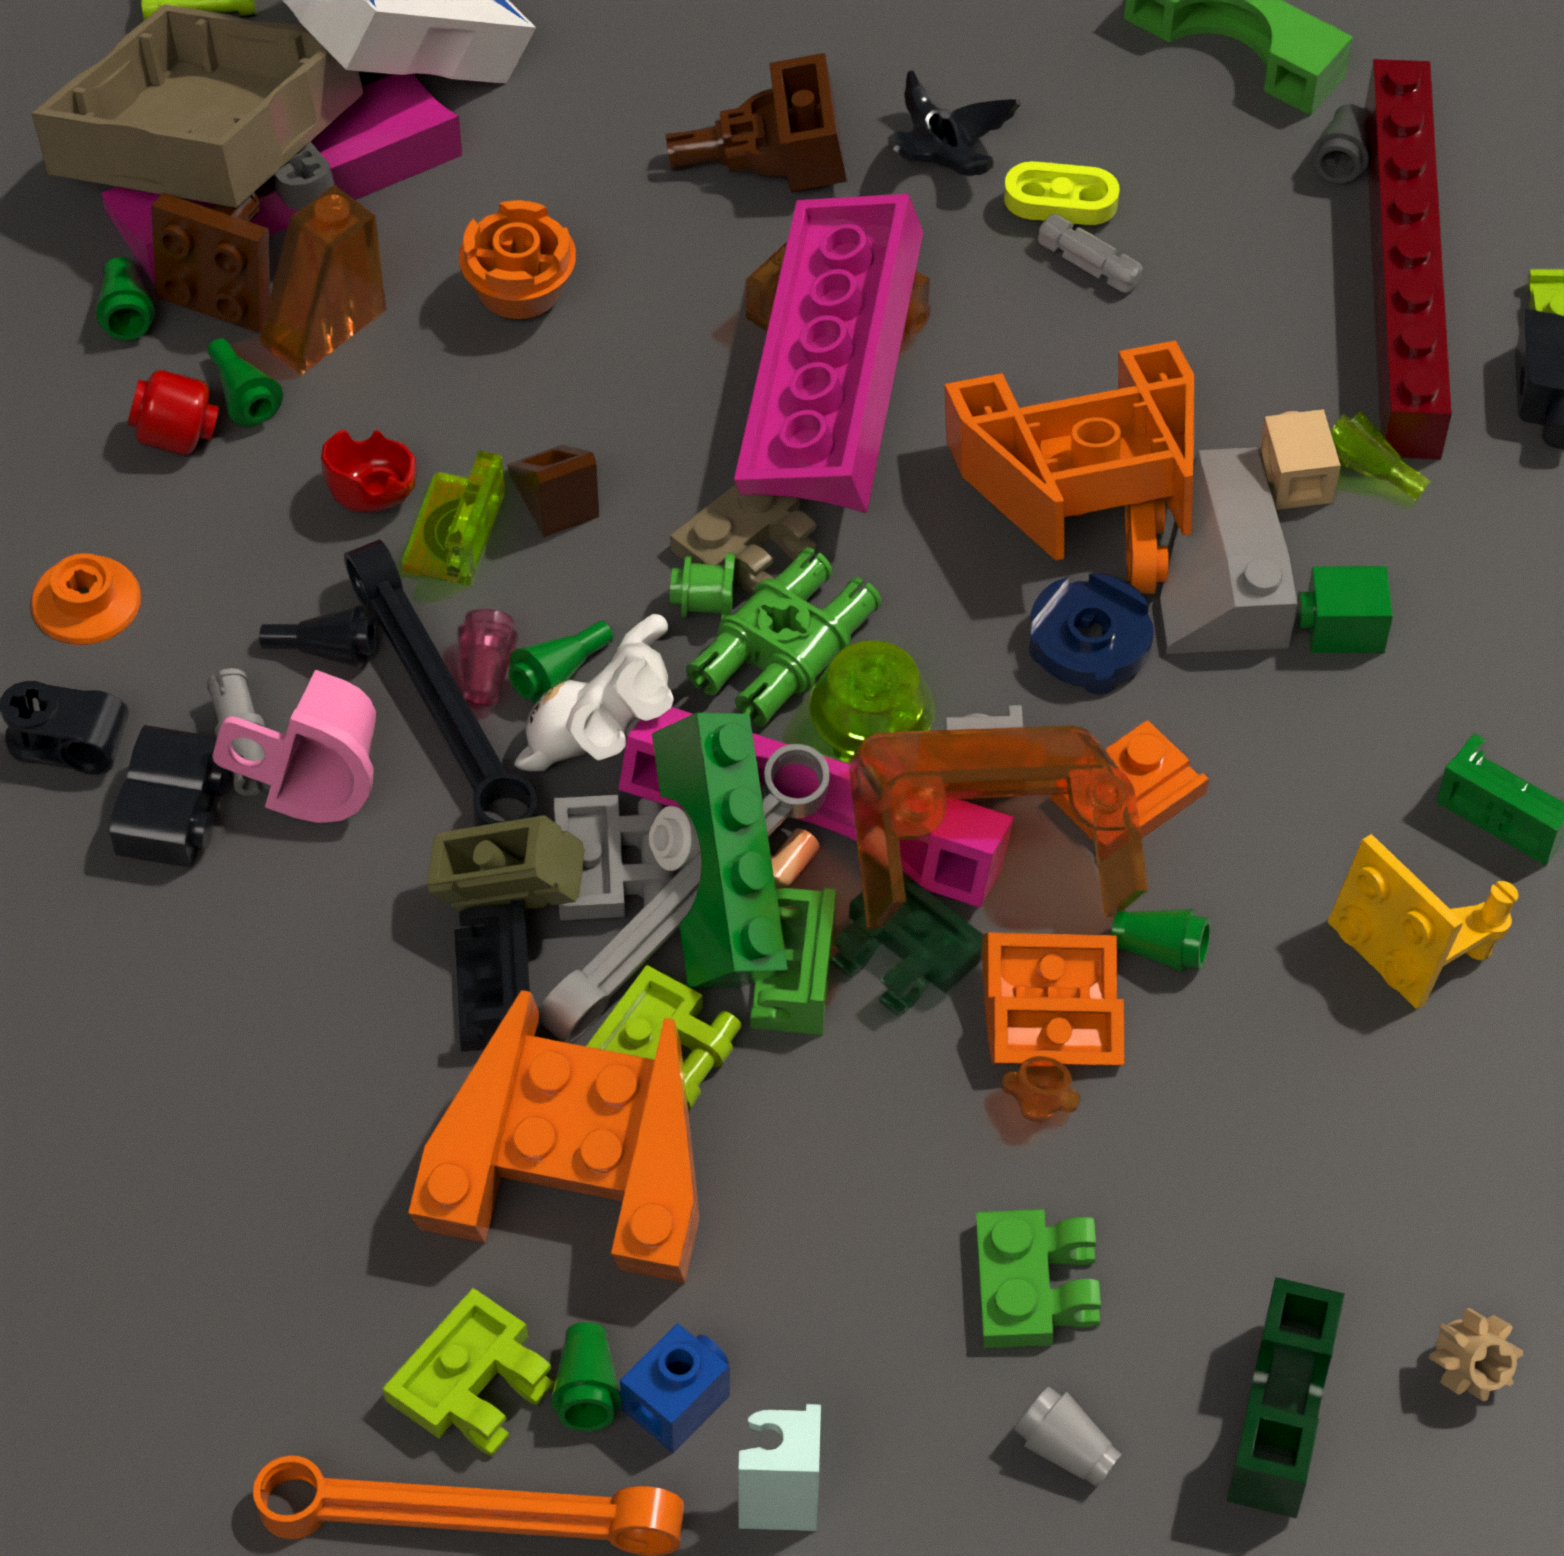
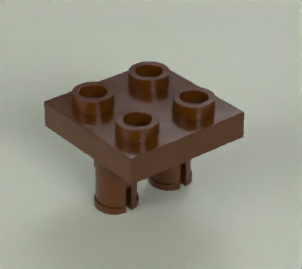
M255 192L237 208L218 204L213 209L166 193H162L151 205L155 292L157 298L257 333L262 331L270 321L269 231L266 227L250 222L256 217L260 209L257 207L259 205V198Z

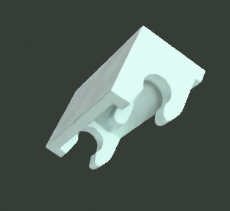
M806 1404V1411L762 1410L748 1418L749 1429L759 1432L766 1429L775 1430L782 1436L783 1441L779 1447L773 1450L757 1447L739 1451V1529L817 1531L821 1405Z

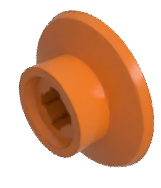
M87 553L74 554L52 566L39 579L31 595V614L37 626L45 634L57 641L74 645L99 643L118 635L134 620L141 605V589L134 574L121 563L99 555ZM88 588L89 592L80 594L78 590Z

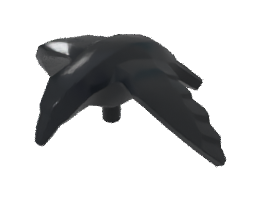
M910 70L907 73L904 98L906 108L911 115L914 125L913 130L910 132L898 131L891 134L887 138L888 143L894 151L909 162L920 160L922 162H936L955 170L961 175H982L994 167L993 157L976 153L970 147L977 142L978 138L986 135L991 130L1001 128L1005 121L1012 118L1015 111L1020 107V100L1008 99L979 102L955 109L950 114L947 109L941 110L931 103L914 70Z

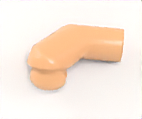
M800 828L795 829L775 855H771L776 889L788 888L792 885L819 851V842L808 831Z

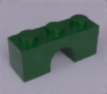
M1275 1277L1226 1502L1297 1518L1307 1484L1319 1424L1318 1414L1333 1354L1345 1293Z

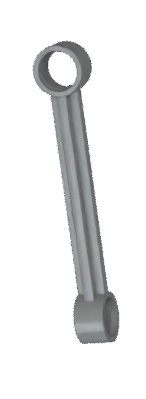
M790 744L776 750L768 759L764 771V784L761 789L768 837L787 817H807L819 810L825 802L829 785V767L825 758L816 749L803 744ZM790 764H801L809 767L816 773L819 780V788L808 797L790 798L781 794L775 788L773 778L780 768ZM701 851L582 971L575 970L570 973L545 998L538 1009L540 1012L538 1022L559 1041L572 1044L584 1035L601 1016L609 1003L610 997L679 928L680 922L691 909L697 895L701 876Z

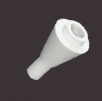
M667 806L662 809L651 826L649 845L658 864L665 870L674 871L685 867L700 852V844L695 826L685 809L676 806Z

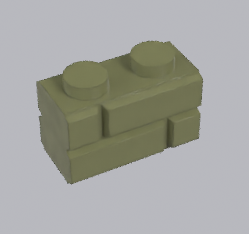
M545 815L440 832L433 837L427 879L428 892L445 904L451 903V908L458 912L476 906L511 904V900H524L525 910L545 907L547 903L552 906L573 903L579 898L585 852L583 842L568 831H561V826Z

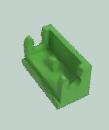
M794 888L776 889L788 970L755 983L750 1028L823 1035L835 931L837 889L823 888V891ZM783 906H791L797 909H787Z

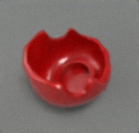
M343 429L335 433L322 446L321 466L324 481L334 500L346 509L361 513L387 510L404 502L416 486L417 463L415 456L404 443L386 439L379 430H375L367 440L356 441L350 437L347 430Z

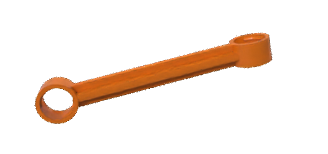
M294 1455L279 1457L266 1464L258 1473L253 1485V1497L263 1525L270 1533L283 1539L306 1537L319 1529L324 1521L609 1540L614 1547L628 1553L660 1556L673 1553L679 1549L684 1513V1501L681 1497L673 1492L656 1487H627L617 1491L613 1497L332 1479L323 1478L320 1469L312 1461ZM303 1480L315 1487L317 1493L313 1502L305 1510L297 1514L280 1515L272 1512L267 1507V1500L271 1492L284 1482Z

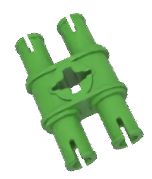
M804 548L776 579L769 578L759 582L754 588V594L734 615H727L720 621L717 631L718 637L694 661L686 666L687 676L697 689L700 690L709 680L710 683L704 688V693L711 696L717 694L727 680L744 663H752L762 669L763 672L743 692L735 697V705L740 714H750L751 719L758 711L759 714L753 719V724L759 727L765 726L775 712L793 694L810 691L814 687L815 678L835 657H841L848 652L851 643L850 635L874 611L878 610L882 604L881 596L869 582L858 593L857 590L864 584V579L860 577L852 578L847 583V586L824 609L816 608L808 603L806 600L833 575L832 566L820 552L811 563L809 562L815 554V549Z

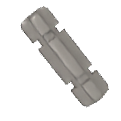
M1058 214L1050 215L1042 223L1038 241L1042 246L1056 254L1060 250L1064 251L1062 255L1064 259L1100 280H1103L1105 276L1108 277L1106 283L1121 293H1130L1139 283L1143 267L1138 261L1126 254H1121L1119 258L1116 256L1118 253L1116 248L1080 227L1075 231L1072 230L1074 224Z

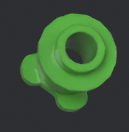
M726 553L725 565L692 563V557L685 556L684 568H672L670 605H681V618H688L689 612L721 614V620L727 615L732 614L735 554Z

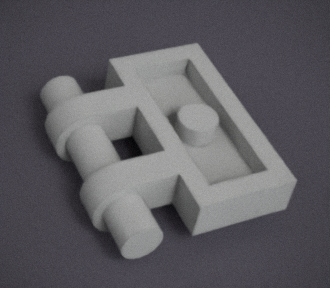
M618 795L554 798L555 823L561 826V831H568L580 839L585 849L579 898L573 903L559 904L560 921L625 917L624 895L638 894L644 898L645 907L675 877L674 871L665 870L658 864L649 845L651 826L659 812L664 809L663 804L642 798L638 802V815L619 816ZM635 845L641 849V864L622 865L621 846Z

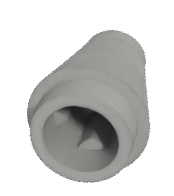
M1050 1386L1039 1395L1014 1428V1431L1026 1440L1024 1448L1082 1480L1086 1479L1095 1488L1098 1487L1122 1456L1068 1392L1061 1396Z

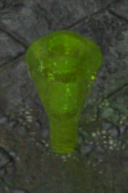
M1359 411L1353 419L1343 414L1330 430L1341 466L1381 481L1386 479L1416 501L1420 499L1430 485L1431 481L1400 460L1401 456L1362 411Z

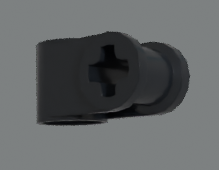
M23 681L8 688L0 699V713L4 722L8 725L5 733L6 747L9 754L16 760L24 763H38L73 769L90 775L104 774L112 769L129 716L127 705L119 698L98 690L83 691L47 685L38 681ZM33 698L38 700L40 711H35ZM28 733L30 746L25 745L23 734Z

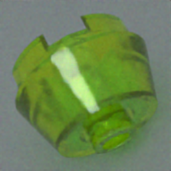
M866 640L845 647L833 658L811 692L809 710L811 720L817 732L828 744L834 747L833 754L842 761L855 765V757L861 750V743L871 736L884 735L908 750L911 748L912 753L916 751L932 725L935 715V701L932 691L913 658L905 650L889 642Z

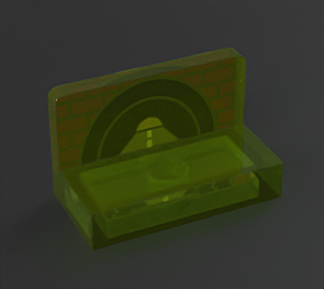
M478 450L469 478L441 472L433 475L402 559V568L405 573L472 586L505 494L502 455Z

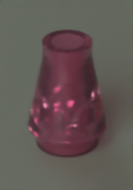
M493 609L472 610L465 615L464 623L457 628L463 683L462 695L468 704L480 707L494 706L499 702L500 689L510 664V654L516 648L519 635L514 630L513 618L508 614Z

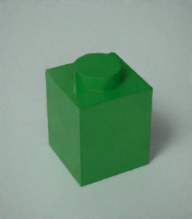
M1387 566L1312 567L1308 591L1298 592L1296 609L1298 628L1308 629L1310 653H1385L1393 618Z

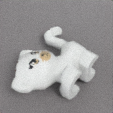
M652 614L638 623L624 636L612 660L589 683L568 680L549 689L533 706L528 715L526 724L528 746L516 758L514 765L524 771H545L555 762L578 757L586 752L598 761L617 755L624 749L626 731L629 724L636 718L648 721L660 717L671 709L674 698L667 685L668 674L661 654L650 648L651 644L667 632L668 623L662 615Z

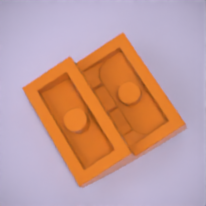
M992 932L982 935L985 1014L992 1064L1124 1065V999H1117V936Z

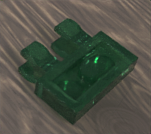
M892 865L850 902L848 917L854 923L845 927L834 938L833 945L841 951L831 959V964L846 976L852 978L864 969L881 944L886 946L903 961L892 967L882 978V984L889 988V990L880 997L879 1002L896 1016L900 1017L913 1007L930 982L942 992L947 993L983 960V934L898 867Z

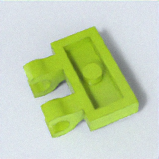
M472 1288L382 1389L387 1403L438 1439L454 1424L476 1448L492 1457L507 1441L510 1434L501 1427L506 1421V1416L492 1404L477 1397L478 1394L499 1373L521 1397L537 1406L554 1387V1381L545 1376L551 1370V1364L539 1354L522 1346L529 1338L527 1324Z

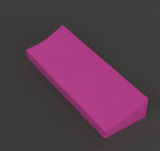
M392 74L363 86V95L310 141L330 165L336 187L334 198L327 204L315 209L294 210L289 208L271 186L265 182L255 191L259 198V205L257 207L260 209L256 217L250 222L268 228L270 236L462 156L459 116L439 103L423 87L414 74ZM114 187L102 192L104 209L154 284L151 205L161 194L123 187ZM181 198L210 209H213L215 206L218 205L213 203Z
M909 194L796 201L734 476V481L741 495H775L803 498L867 513L923 238V230Z

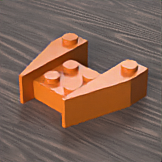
M1176 340L1118 351V389L1032 406L1019 408L1003 373L944 384L946 443L961 476L1055 561L1064 559V517L1081 516L1089 512L1130 504L1137 505L1150 500L1164 498L1182 535L1192 534L1194 373Z
M521 990L425 1144L408 1214L421 1231L486 1243L501 1178L622 1201L611 1255L618 1270L685 1283L700 1215L681 1041L674 1019L664 1018L655 1060L535 1037L540 1012L532 993Z

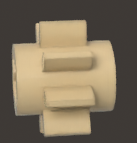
M1470 1308L1464 1310L1463 1319L1452 1321L1448 1325L1441 1323L1439 1326L1441 1332L1437 1339L1436 1350L1429 1354L1430 1360L1447 1369L1442 1375L1440 1383L1458 1395L1467 1391L1483 1402L1488 1400L1490 1391L1500 1389L1505 1385L1511 1386L1514 1383L1512 1377L1516 1370L1517 1359L1523 1356V1350L1505 1341L1513 1327L1495 1315L1486 1319V1317Z

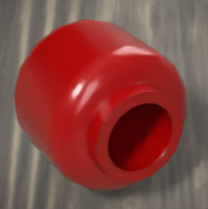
M157 370L150 375L148 381L138 379L127 426L136 428V439L144 446L179 455H189L195 450L199 439L211 442L219 407L208 404L210 391L205 382L168 371Z

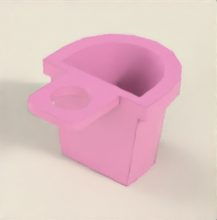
M315 670L297 708L294 709L286 735L238 717H227L219 729L213 751V760L224 769L271 785L265 808L296 819L315 823L342 821L360 811L373 787L374 768L369 755L376 724V710L371 699L357 686L343 679ZM236 738L251 739L263 748L265 758L258 761L246 760L233 750L231 741Z

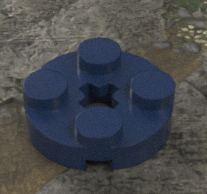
M1089 574L1088 581H1076L1070 584L1069 577L1057 580L1040 593L1032 607L1029 653L1035 662L1057 679L1071 685L1084 687L1093 694L1109 693L1116 688L1118 682L1125 681L1135 675L1148 660L1154 636V625L1148 615L1149 606L1137 589L1113 576ZM1096 623L1102 626V634L1096 638L1086 637L1076 627L1080 625L1084 628H1090Z

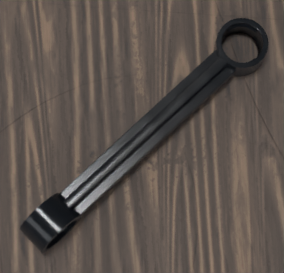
M379 539L344 553L345 567L359 601L366 610H373L474 790L475 826L506 822L494 820L484 813V809L490 803L502 798L519 800L528 807L527 812L515 820L537 817L538 798L534 786L525 777L506 772L403 591L398 569L384 542Z

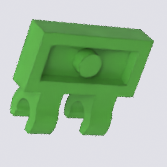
M1044 1209L976 1212L984 1348L1053 1345V1326L1084 1328L1100 1325L1099 1309H1101L1099 1280L1078 1279L1067 1282L1058 1288L1050 1289L1048 1264L1080 1266L1095 1263L1094 1247H1096L1094 1218L1074 1217L1065 1219L1054 1226L1046 1227Z

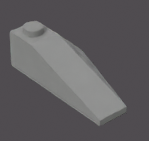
M1258 447L1198 450L1193 468L1192 534L1183 536L1178 527L1168 564L1167 582L1163 583L1159 600L1166 654L1289 648L1297 609V598L1288 549Z

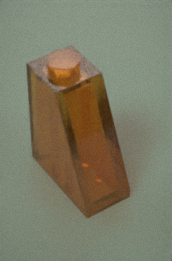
M335 185L290 217L260 334L261 345L301 376L386 311L376 215Z

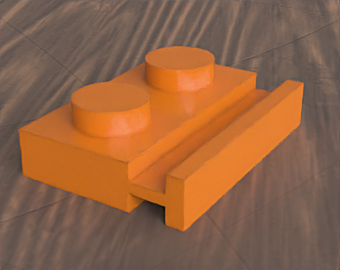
M1146 720L1053 784L1051 800L1092 840L1097 838L1106 847V854L1113 859L1206 794L1209 778L1204 773L1198 775L1189 766L1190 760L1151 722Z

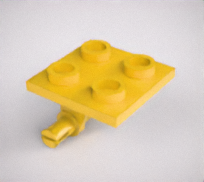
M1370 834L1363 838L1327 922L1338 932L1345 943L1352 946L1382 975L1390 987L1397 990L1417 1010L1426 1004L1443 966L1465 953L1476 960H1485L1486 956L1490 957L1496 940L1502 939L1510 929L1512 923L1510 911L1517 901L1519 894L1512 884L1498 881L1496 886L1494 884L1491 886L1490 893L1485 902L1474 906L1449 909L1384 845Z

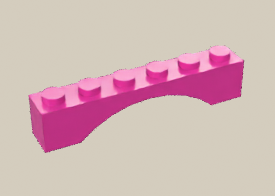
M671 707L660 717L648 721L642 719L638 721L627 736L618 790L667 806H676L684 809L676 801L661 797L652 733L692 715V713ZM752 733L760 788L762 789L764 771L768 759L776 750L789 744ZM823 756L829 767V785L826 800L815 813L807 817L794 819L824 827L868 847L902 870L921 889L981 908L1003 869L1014 820L1013 816ZM801 764L786 765L780 768L773 778L775 788L781 794L790 798L808 797L819 788V780L816 773L809 767Z

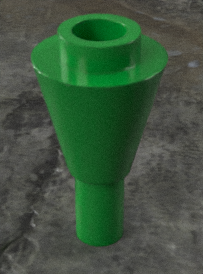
M223 338L213 340L207 348V353L219 370L226 406L231 420L245 427L255 426L268 421L276 414L282 404L283 390L281 385L261 370L238 357L227 340Z
M599 620L574 636H565L513 650L509 658L510 668L508 672L513 688L521 697L537 703L549 689L568 681L585 662L586 657L613 641L611 628L607 623Z

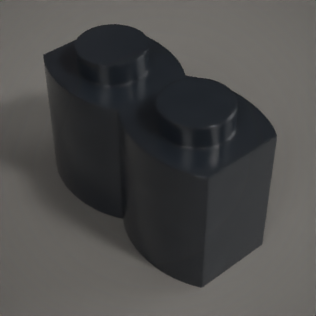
M148 725L142 727L132 752L127 778L117 797L111 819L109 833L115 855L190 868L195 860L198 849L206 850L209 847L214 827V815L209 810L215 795L224 796L230 778V770L218 766L213 760L216 736Z

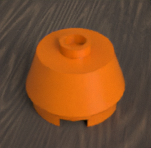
M524 200L499 203V212L484 217L479 223L473 218L466 227L459 250L460 269L481 302L491 312L510 319L532 318L549 310L559 299L576 262L575 244L567 227L563 228L560 223L549 217L547 207Z

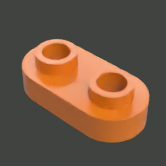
M1164 498L1150 500L1142 504L1124 506L1127 583L1137 589L1142 595H1154L1156 583H1166L1168 578V547L1157 546L1156 534H1164Z

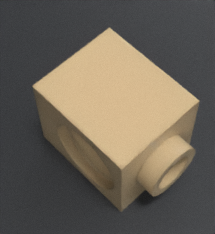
M1324 409L1305 412L1288 411L1280 415L1265 416L1259 454L1276 510L1333 503L1341 465Z

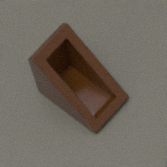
M559 445L507 464L509 474L543 537L599 517L597 463L593 452Z

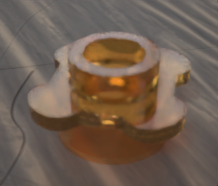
M1037 1056L1025 1060L1021 1064L1018 1073L1014 1071L1007 1072L1001 1082L1002 1090L1009 1095H1013L1021 1109V1115L1033 1122H1043L1047 1117L1059 1111L1074 1112L1080 1103L1079 1094L1075 1090L1070 1089L1072 1077L1069 1070L1059 1061L1049 1057Z

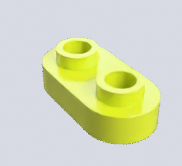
M1029 161L1014 166L1007 173L1004 186V203L1010 212L1024 219L1046 221L1050 215L1058 214L1073 224L1098 225L1107 222L1115 215L1118 208L1120 187L1117 179L1111 173L1101 168Z

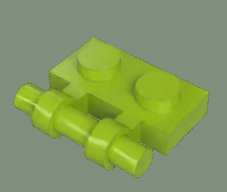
M646 965L586 1047L655 1060L664 1018L674 1019L681 1044L691 1050V1053L683 1062L688 1111H690L701 1095L699 1086L713 1067H721L733 1051L731 1041L742 1025L737 1017L727 1011H721L710 1026L696 1019L703 1008L702 994Z

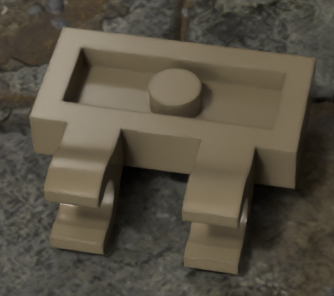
M735 484L670 534L671 551L684 561L685 556L692 557V563L725 565L726 553L735 554V580L745 591L753 595L754 588L759 582L769 578L774 579L764 572L773 563V558L760 546L770 539L794 560L806 547L817 550V544L807 537L816 530V523L807 514L800 511L798 498L775 495H741Z

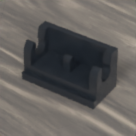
M511 900V904L470 907L459 912L460 925L471 926L454 930L461 1052L484 1050L520 991L530 992L524 900ZM479 924L487 925L484 927H473L474 925Z

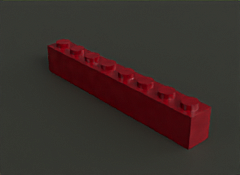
M1373 59L1365 112L1368 117L1366 126L1381 457L1441 460L1452 410L1430 61Z

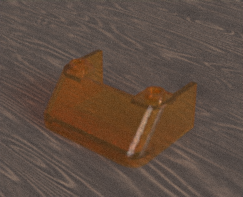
M1065 725L881 732L867 737L855 750L850 759L849 775L867 929H880L906 902L899 840L921 839L934 832L944 819L946 799L1068 794L1070 807L1075 817L1083 825L1093 829L1104 917H1114L1117 910L1124 911L1148 890L1134 787L1130 779L1098 739L1082 727Z

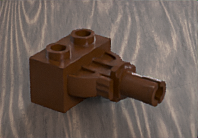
M821 53L769 63L772 81L771 89L753 95L739 108L720 111V119L715 120V126L686 132L667 133L666 144L672 171L692 165L722 160L723 166L728 165L729 172L749 169L765 176H787L791 192L847 182L836 102L826 54Z

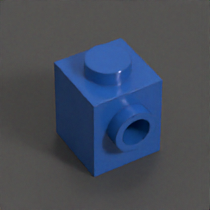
M677 1323L620 1379L621 1410L671 1453H674L730 1397V1366L728 1365V1358L713 1340L702 1334L695 1338Z

